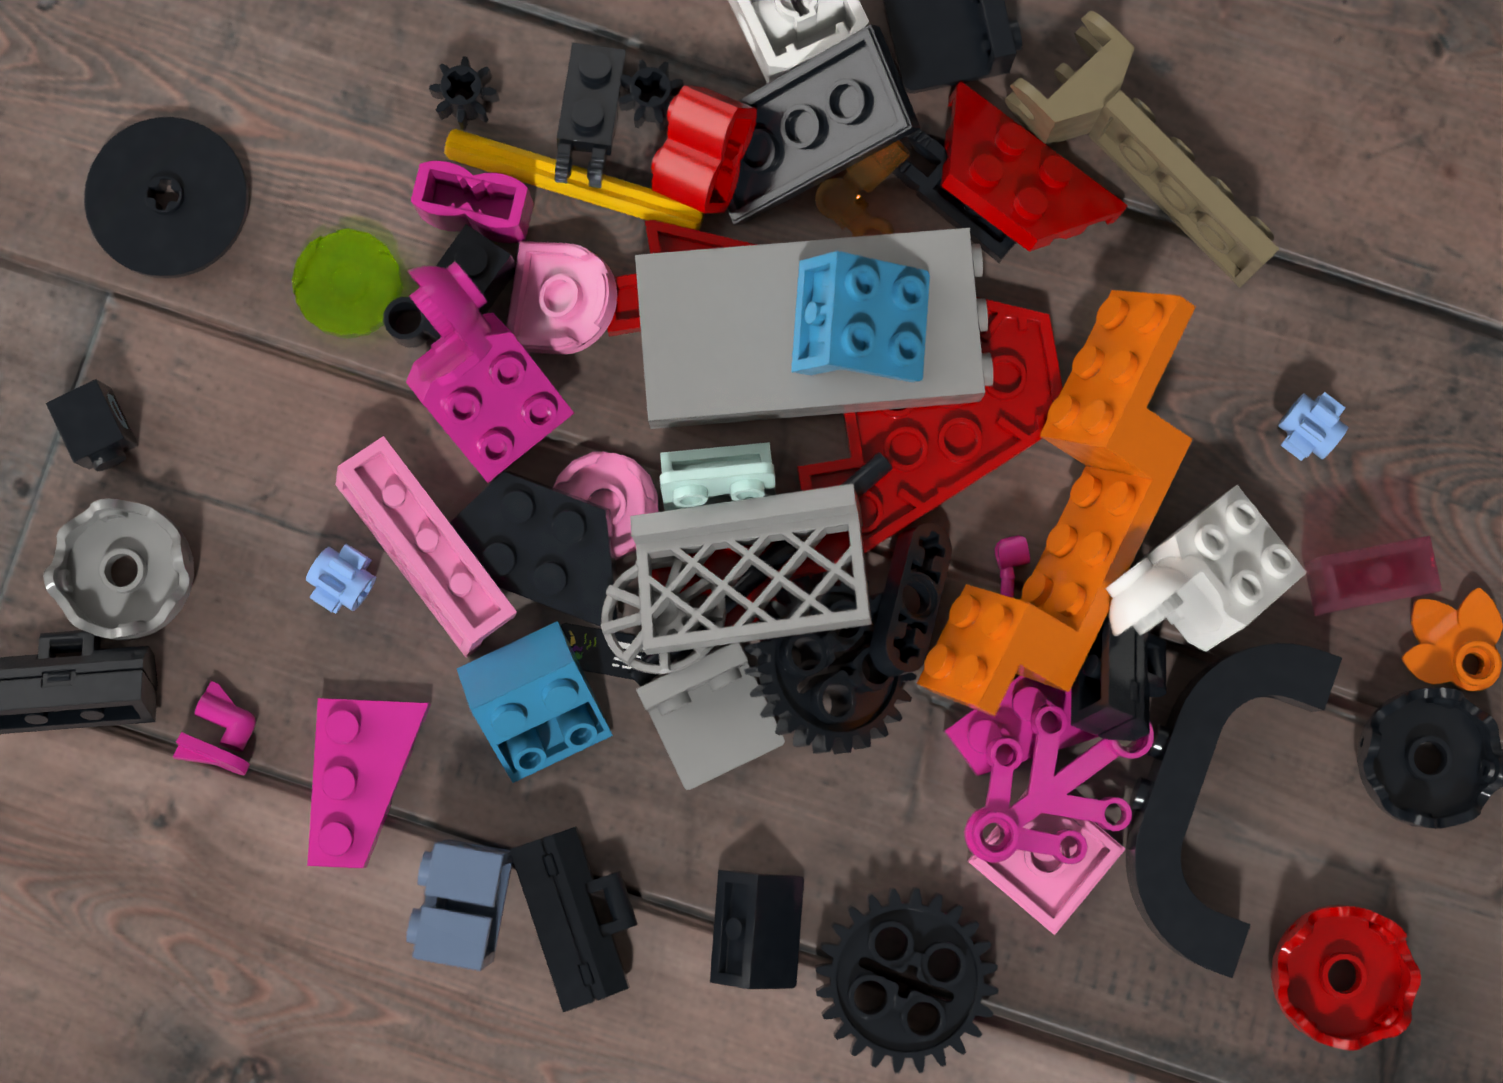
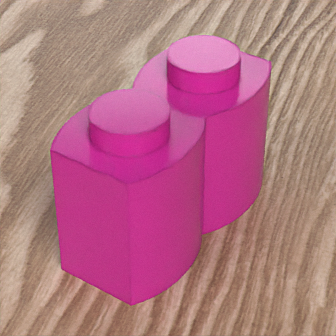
M446 161L420 163L411 197V202L419 216L431 226L446 231L460 232L465 224H467L487 239L500 243H518L526 240L534 207L528 187L519 180L500 173L472 175L465 168Z

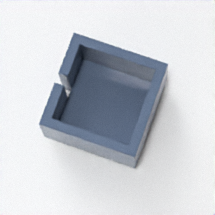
M448 839L435 842L431 852L424 851L419 867L418 885L426 886L424 905H421L420 909L413 908L406 942L415 944L413 959L478 971L483 970L494 962L513 864L510 850Z

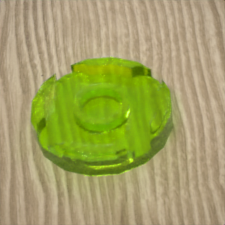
M349 228L335 230L336 233H330L324 237L320 236L311 241L296 260L292 276L293 294L306 320L325 334L345 339L367 336L384 326L383 313L387 305L394 299L401 297L403 284L400 266L388 247L370 233Z

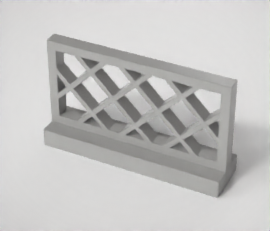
M854 484L630 516L631 537L636 544L642 643L646 655L872 624L861 526H863L861 505ZM849 531L850 548L836 564H833L814 550L826 534ZM808 537V539L805 542H803L799 538ZM785 540L798 550L778 573L758 557L770 542ZM752 545V547L749 550H747L743 546ZM730 548L742 558L722 581L702 565L715 550ZM690 553H697L693 558L687 555ZM675 556L685 563L686 567L666 588L652 578L651 559ZM807 557L829 572L810 595L788 580ZM851 563L853 565L854 578L845 572ZM751 565L772 579L754 603L732 588ZM696 572L717 587L697 611L677 597L678 593ZM839 579L855 591L857 609L832 612L819 603V601ZM783 587L801 600L803 604L790 619L775 620L765 613L763 609ZM653 589L661 595L655 603ZM728 595L747 611L734 626L719 628L709 621L707 617L720 601ZM670 603L691 617L678 634L656 636L655 620ZM812 610L816 611L819 614L808 616ZM756 617L762 621L761 623L751 624ZM700 625L707 629L703 631H696Z

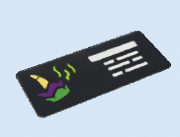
M563 623L561 625L583 671L634 680L628 673L632 667L623 663L612 652L602 629L570 623ZM615 632L618 643L626 651L636 636ZM643 647L636 656L637 660H641L646 656Z

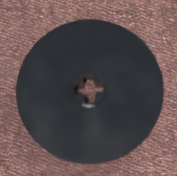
M157 117L143 120L117 133L103 146L94 159L87 176L84 191L86 218L98 244L109 256L125 268L154 278L188 276L206 269L218 261L232 247L242 231L249 204L247 178L240 160L231 147L208 127L177 117ZM171 185V189L179 196L177 202H168L166 210H163L162 206L154 198L156 194H164L167 186Z

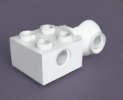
M728 0L767 84L869 25V20L859 0Z
M1236 485L1194 515L1136 562L1135 566L1106 588L1112 597L1109 612L1111 629L1114 636H1117L1133 626L1139 635H1142L1167 618L1171 625L1174 624L1188 643L1206 652L1250 624L1307 572L1240 487Z

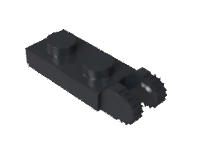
M572 42L557 133L558 152L555 166V182L568 183L573 167V151L592 153L587 170L589 187H602L607 155L611 156L619 106L618 99L620 98L622 87L620 77L624 74L626 50Z
M920 129L911 133L908 137L910 145L929 162L937 165L936 169L927 177L913 166L910 161L898 154H893L886 162V166L905 185L917 191L916 196L956 229L970 228L971 241L975 244H980L984 252L1000 263L1017 242L941 186L943 165L948 158L946 150L935 139H932Z

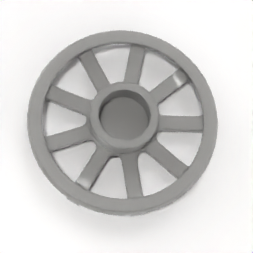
M675 556L651 559L652 570L672 567L666 588L686 567V564ZM635 561L636 564L625 571L606 590L607 596L602 609L601 628L607 644L623 663L646 673H671L695 664L707 655L714 646L695 648L696 652L675 663L670 661V652L659 653L660 664H649L636 659V656L643 647L642 630L626 651L618 643L615 632L641 625L640 612L613 620V612L617 600L637 607L640 610L639 596L624 591L638 577L637 561ZM696 572L695 574L702 579L678 594L677 597L688 603L708 589H711L713 592L717 587ZM653 589L655 603L661 595ZM725 597L717 605V609H714L707 617L708 620L715 621V625L719 628H724L726 620ZM670 603L655 620L656 636L678 634L691 617Z

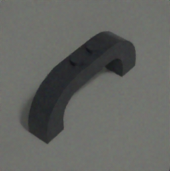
M1289 643L1260 645L1228 654L1205 667L1187 684L1174 703L1166 725L1158 724L1155 728L1152 747L1147 752L1148 756L1154 758L1147 779L1143 777L1138 778L1129 801L1131 809L1136 811L1130 826L1126 845L1127 880L1136 908L1144 922L1163 944L1184 959L1213 972L1233 978L1251 924L1216 912L1200 902L1189 889L1181 867L1183 840L1224 724L1237 708L1258 697L1276 699L1309 712L1324 711L1342 657L1313 647Z

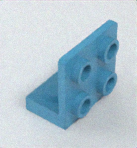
M834 251L799 261L791 372L815 375L842 369L912 383L921 381L924 371L930 282L929 272L923 269L841 251Z

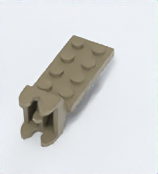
M1088 11L1081 18L1086 28L1081 26L1074 35L1081 48L1091 59L1077 72L1066 63L1060 64L1054 70V74L1063 85L1048 99L1026 80L1017 78L1010 85L1014 92L1005 98L1008 108L1031 134L1048 146L1090 133L1088 136L1241 288L1279 250L1272 242L1274 236L1271 230L1257 217H1247L1233 203L1234 195L1224 182L1214 176L1208 178L1193 163L1195 157L1184 142L1176 137L1169 139L1154 124L1156 121L1155 116L1144 102L1135 97L1130 100L1120 90L1135 47L1105 18L1094 11Z

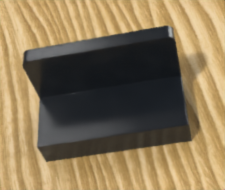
M718 870L710 983L744 989H793L796 987L804 878L802 876Z

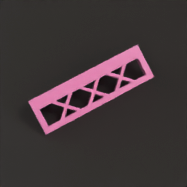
M384 436L338 466L336 476L337 488L466 658L480 648L484 638L515 617L517 611Z

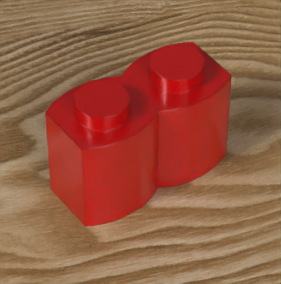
M684 85L668 107V138L664 145L655 153L651 164V172L653 174L652 191L703 213H724L731 202L737 186L740 161L745 155L753 136L757 109L705 87Z

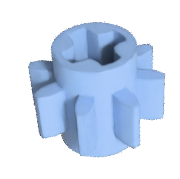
M1326 392L1321 396L1319 395L1315 401L1303 393L1278 424L1288 435L1281 443V446L1300 461L1305 457H1309L1312 452L1320 459H1324L1348 430V426L1339 420V416L1346 407Z
M348 544L343 546L340 553L330 546L325 548L314 561L306 576V581L316 587L310 599L335 614L338 613L342 605L351 611H355L365 600L375 583L376 576L366 571L372 560Z

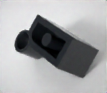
M465 224L436 265L447 268L453 262H456L487 301L486 304L478 309L481 314H486L514 276L516 264L511 254L467 224ZM410 297L394 299L387 305L383 313V323L386 330L398 344L404 347L415 348L423 345L428 339L436 342L442 337ZM407 311L421 313V323L414 332L409 334L396 332V322L400 315Z

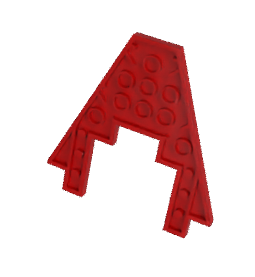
M645 221L650 254L757 245L661 221ZM635 273L614 277L617 286V305L613 319L607 328L608 335L611 337L641 332L637 275ZM986 299L988 331L980 332L981 352L991 353L993 386H985V394L981 401L843 413L851 458L798 466L797 471L801 491L840 486L874 455L880 452L892 465L893 469L859 498L865 554L1043 440L1039 435L1048 419V411L1063 389L1049 314ZM849 531L826 534L814 550L833 564H836L850 548ZM776 541L770 542V544L765 548V550L762 553H764ZM746 545L743 547L749 550L752 547V545ZM730 548L718 549L713 552L703 566L723 581L742 557ZM690 553L687 555L693 558L697 553ZM807 557L788 580L792 582L794 579L807 575L812 578V575L827 570ZM787 562L777 570L778 573L787 564ZM672 567L652 570V577L666 587ZM695 574L678 594L702 578ZM769 577L746 598L754 603L772 579ZM708 589L698 596L707 595L709 597L713 592L711 589ZM776 596L771 601H777ZM738 604L726 615L724 628L734 626L747 610ZM756 617L755 620H754L752 623L758 622V621H761V620Z

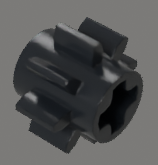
M464 56L461 60V65L449 68L441 64L440 69L443 74L441 83L429 85L432 97L445 99L436 108L439 118L443 120L453 114L457 118L461 130L466 129L468 121L477 118L487 123L489 121L485 111L487 103L499 101L496 89L484 87L492 79L490 69L484 67L476 72L471 68L468 57ZM463 87L468 92L473 91L474 95L466 100L461 95L456 96L455 91Z
M643 59L639 60V71L633 77L629 75H621L620 77L623 88L631 93L618 99L620 110L628 111L634 108V125L638 129L646 121L656 122L659 130H664V119L667 117L668 107L673 99L672 96L679 94L684 86L683 79L669 80V64L666 61L658 69L647 67ZM654 88L660 89L661 98L653 96L648 103L643 101L642 92L651 94Z

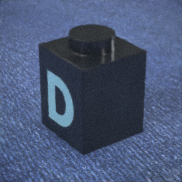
M97 379L46 403L73 463L89 470L92 468L95 471L107 470L122 463L127 458L125 452L138 446L112 388Z

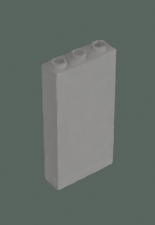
M970 228L635 255L647 413L650 429L980 402L983 398L985 386H993L991 353H982L980 332L988 331L987 303L985 298L976 299L974 278L983 276L982 250L980 244H971ZM834 251H841L927 270L930 274L923 379L912 383L842 369L815 375L791 372L799 261Z

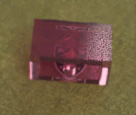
M1430 536L1320 556L1304 562L1315 616L1415 598L1442 591Z

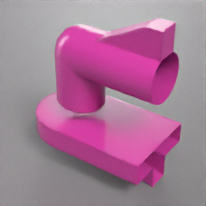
M210 681L205 693L196 706L195 716L226 728L219 744L228 749L243 752L255 728L256 719L251 712L236 706L219 684ZM181 732L176 741L178 747L173 755L174 759L213 764L239 775H245L250 766L244 759Z

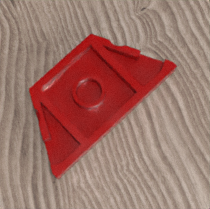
M962 81L956 86L948 103V106L952 107V118L945 137L944 149L947 152L948 158L942 170L941 186L1029 252L1050 245L1054 239H1068L1080 235L1088 226L1105 221L1109 225L1116 222L1128 206Z

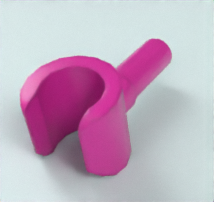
M1020 535L1001 539L994 548L996 562L1000 570V594L1014 598L1015 574L1013 567L1030 564L1027 540Z

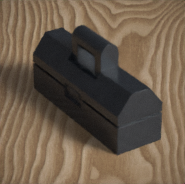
M1108 612L1072 685L1071 726L1093 735H1098V737L1106 740L1136 741L1150 734V697H1162L1166 694V641L1150 634V630L1139 635L1133 626L1114 636Z
M83 630L41 633L38 654L0 657V734L156 722L158 680L154 653L149 646L100 649V636ZM82 652V656L56 658V654Z
M577 826L509 849L563 1013L629 989L630 985L613 933L636 926L638 922L621 871L594 879ZM603 889L613 921L601 925L591 893Z

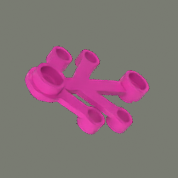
M1043 705L1033 712L1030 720L1031 728L1036 734L1027 794L1010 807L1013 770L1017 769L1022 763V747L1014 739L1001 737L994 739L986 749V759L992 767L986 805L972 813L966 822L964 830L968 849L974 856L983 861L1001 862L1010 858L1016 850L1052 855L1056 860L1066 864H1076L1083 860L1088 847L1087 841L1081 833L1070 829H1062L1055 834H1049L1022 828L1041 813L1097 822L1100 827L1110 831H1121L1131 822V807L1121 798L1110 796L1101 800L1067 794L1117 757L1135 759L1145 755L1152 747L1154 741V732L1151 724L1150 734L1132 741L1127 746L1121 745L1118 740L1101 739L1055 773L1060 736L1067 730L1068 718L1060 707ZM1048 711L1053 712L1058 720L1056 729L1050 733L1045 732L1041 726V718ZM1003 744H1008L1013 750V758L1007 765H1001L996 759V751ZM1116 803L1121 809V817L1117 823L1109 824L1105 819V810L1109 805ZM990 823H996L1000 828V837L993 844L986 843L983 838V830ZM1072 836L1076 840L1077 849L1072 856L1065 857L1060 851V844L1064 838Z

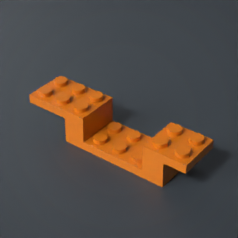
M1111 290L1108 298L1102 303L1097 312L1095 325L1084 347L1075 356L1072 363V371L1059 397L1050 406L1048 419L1039 435L1084 464L1085 468L1071 488L1070 498L1057 525L1047 537L1046 547L1032 575L1027 579L1022 588L1020 600L966 584L961 595L950 608L949 619L935 647L930 650L925 659L924 670L917 682L918 685L932 693L992 716L996 715L1015 674L1066 692L1070 691L1109 612L1112 597L1106 588L1130 569L1193 440L1146 408L1196 308L1195 305L1181 295Z

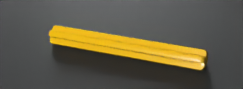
M452 129L445 142L444 153L449 160L491 173L508 175L520 182L640 219L661 221L698 231L704 219L705 213L652 191L650 188L605 174L603 175L601 188L589 187V180L587 179L588 169L576 165L572 167V173L568 178L567 184L555 182L556 159L459 129Z

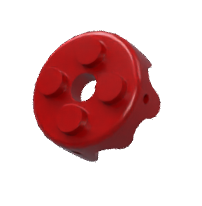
M1336 904L1319 907L1303 914L1285 931L1278 942L1272 959L1271 979L1273 991L1282 1013L1296 1029L1307 1037L1321 1044L1342 1050H1360L1362 1047L1376 1041L1400 1035L1412 1021V1006L1421 983L1420 969L1408 948L1406 932L1391 919L1357 906ZM1347 959L1355 968V982L1345 991H1336L1328 980L1329 969L1336 961Z

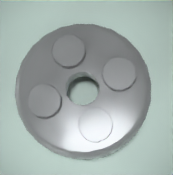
M108 498L92 502L87 510L68 521L59 529L56 536L57 545L53 561L50 566L45 568L43 574L47 592L57 602L68 620L75 627L103 638L130 640L154 634L168 625L182 610L191 592L194 578V563L187 539L180 528L165 514L143 504ZM131 556L137 563L138 574L131 584L119 587L111 577L112 565L120 557Z

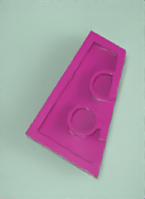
M1020 675L1012 680L995 716L973 709L944 730V733L976 776L991 772L992 767L986 759V749L996 738L1003 737L1016 740L1023 750L1022 762L1033 758L1036 734L1031 728L1030 720L1033 712L1043 705L1058 706L1067 715L1068 727L1065 733L1060 736L1058 750L1098 737V735H1093L1071 726V689L1069 692ZM1051 711L1046 712L1041 718L1043 730L1050 733L1056 729L1058 724L1056 715ZM1003 744L996 751V759L1001 765H1007L1013 758V750L1008 744Z
M318 698L307 866L367 868L392 805L390 803L403 770H406L413 752L412 748L422 722H425L431 707L430 703Z

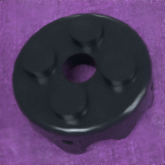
M1440 687L1405 691L1386 700L1372 713L1364 725L1358 742L1357 754L1360 779L1375 804L1397 821L1414 827L1442 829L1467 823L1477 818L1491 795L1503 787V751L1498 725L1492 716L1464 697V693L1459 690ZM1424 742L1435 745L1441 755V763L1438 769L1428 775L1421 772L1414 761L1416 749Z

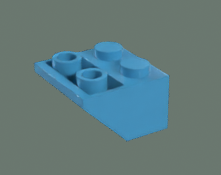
M558 621L457 668L469 708L512 783L613 736L581 665Z

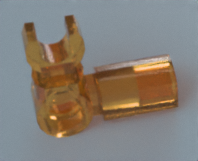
M898 140L847 168L848 173L844 177H833L823 182L817 189L815 196L816 206L820 213L827 218L833 219L842 230L848 228L852 232V237L865 236L870 228L878 229L882 235L896 234L888 220L878 216H871L866 210L870 205L860 195V192L864 189L871 193L910 156L908 149Z

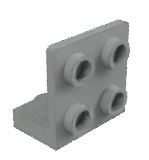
M740 643L729 644L704 656L701 660L685 669L671 672L636 689L686 790L700 786L779 748L785 742L783 735L775 733L777 723L774 716L762 718L760 715L763 708L767 705L764 696H750V692L759 685L754 676L745 674V669L750 666Z

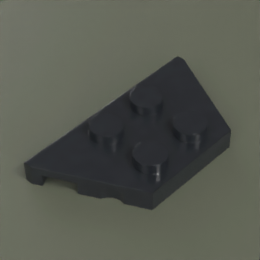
M503 471L450 524L499 588L601 627L602 609L607 596L606 590L609 585H613L615 580L618 579L616 559L611 549L613 532L610 509L514 472ZM616 602L613 620L622 618V613L618 611V602Z

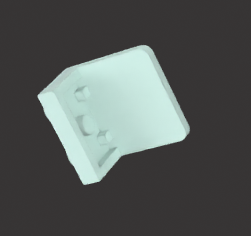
M770 442L660 453L662 469L660 487L665 511L776 495Z

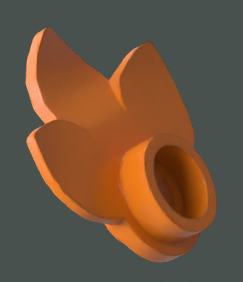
M1475 588L1466 596L1457 610L1447 604L1430 599H1418L1414 602L1411 612V626L1414 636L1420 644L1406 651L1401 658L1410 673L1417 679L1431 685L1452 682L1459 689L1469 692L1485 690L1492 686L1498 679L1502 668L1501 657L1495 645L1501 635L1503 623L1501 615L1490 596L1481 588ZM1467 654H1472L1478 659L1479 669L1475 674H1469L1463 667V660Z

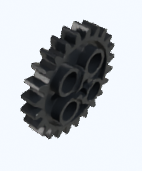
M824 571L814 574L812 578L808 575L792 580V583L810 595L829 572ZM839 579L819 601V603L832 612L857 609L855 591ZM782 587L775 595L777 601H770L763 611L775 620L790 619L803 602ZM883 592L869 596L872 620L870 625L841 628L839 635L834 630L761 639L758 643L745 646L744 650L758 657V664L746 668L745 674L759 677L761 682L759 686L750 692V696H766L769 703L763 708L760 714L761 717L767 718L778 715L780 720L776 726L775 733L777 735H784L795 731L793 746L798 748L809 746L812 743L813 753L815 754L828 753L831 749L834 755L850 753L852 747L854 750L871 747V738L877 739L888 736L885 723L900 722L902 720V716L894 704L911 702L912 697L901 686L902 682L916 680L917 675L911 672L897 677L886 676L875 667L870 655V643ZM812 610L808 616L819 614L816 611ZM862 635L865 636L864 642L855 650H850L835 659V652L850 649ZM899 639L893 641V646L897 649ZM793 644L799 649L801 654L800 667L794 663L792 658ZM901 651L899 660L904 659V653ZM863 659L870 668L869 680L865 678L862 671ZM828 667L829 673L814 676L802 688L800 693L798 692L797 686L808 676H812L823 668ZM824 691L831 698L832 707L830 713L826 711L823 705Z
M892 887L889 888L888 904L882 906L870 893L867 895L869 911L865 914H862L852 905L847 907L849 915L853 920L849 928L841 923H832V928L841 938L838 944L831 942L821 943V949L833 958L831 963H822L815 966L817 973L830 978V983L815 989L816 995L822 998H833L834 1003L821 1012L824 1019L840 1017L842 1022L835 1029L834 1037L836 1040L852 1034L855 1038L851 1044L850 1053L854 1057L866 1047H869L871 1049L870 1064L874 1068L881 1063L885 1055L891 1056V1063L895 1073H900L905 1058H912L918 1073H923L925 1056L931 1054L941 1067L946 1066L944 1049L950 1045L954 1050L964 1055L966 1050L960 1038L963 1033L966 1032L978 1038L982 1036L979 1028L973 1023L975 1016L992 1017L993 1012L985 1004L981 1003L982 996L998 994V988L984 982L983 976L998 970V966L994 962L981 961L979 957L992 945L988 940L973 942L971 937L977 931L980 924L976 920H972L960 926L957 922L963 907L955 904L946 913H943L941 911L942 895L937 892L931 897L928 904L925 905L922 904L919 888L913 887L908 901L901 902L897 890ZM895 927L903 931L906 940L905 947L895 957H883L876 952V936L884 928ZM942 948L953 950L958 961L953 974L946 978L932 976L927 966L931 954L937 949ZM866 957L898 972H905L908 965H913V973L919 980L951 991L953 999L951 1001H944L913 986H908L904 994L898 993L899 985L893 978L862 968L859 965V960ZM864 981H877L885 989V998L882 1004L872 1010H865L857 1006L854 1001L857 987ZM919 1002H929L937 1010V1019L934 1025L924 1031L914 1030L909 1027L907 1015L910 1008Z

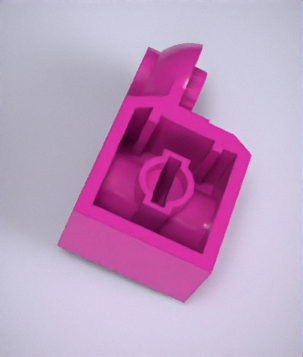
M453 262L447 268L420 266L410 269L408 273L420 288L409 295V297L442 337L431 345L432 348L413 363L406 383L488 483L571 417L574 412L494 313L481 314L478 309L486 304L487 301L456 262Z

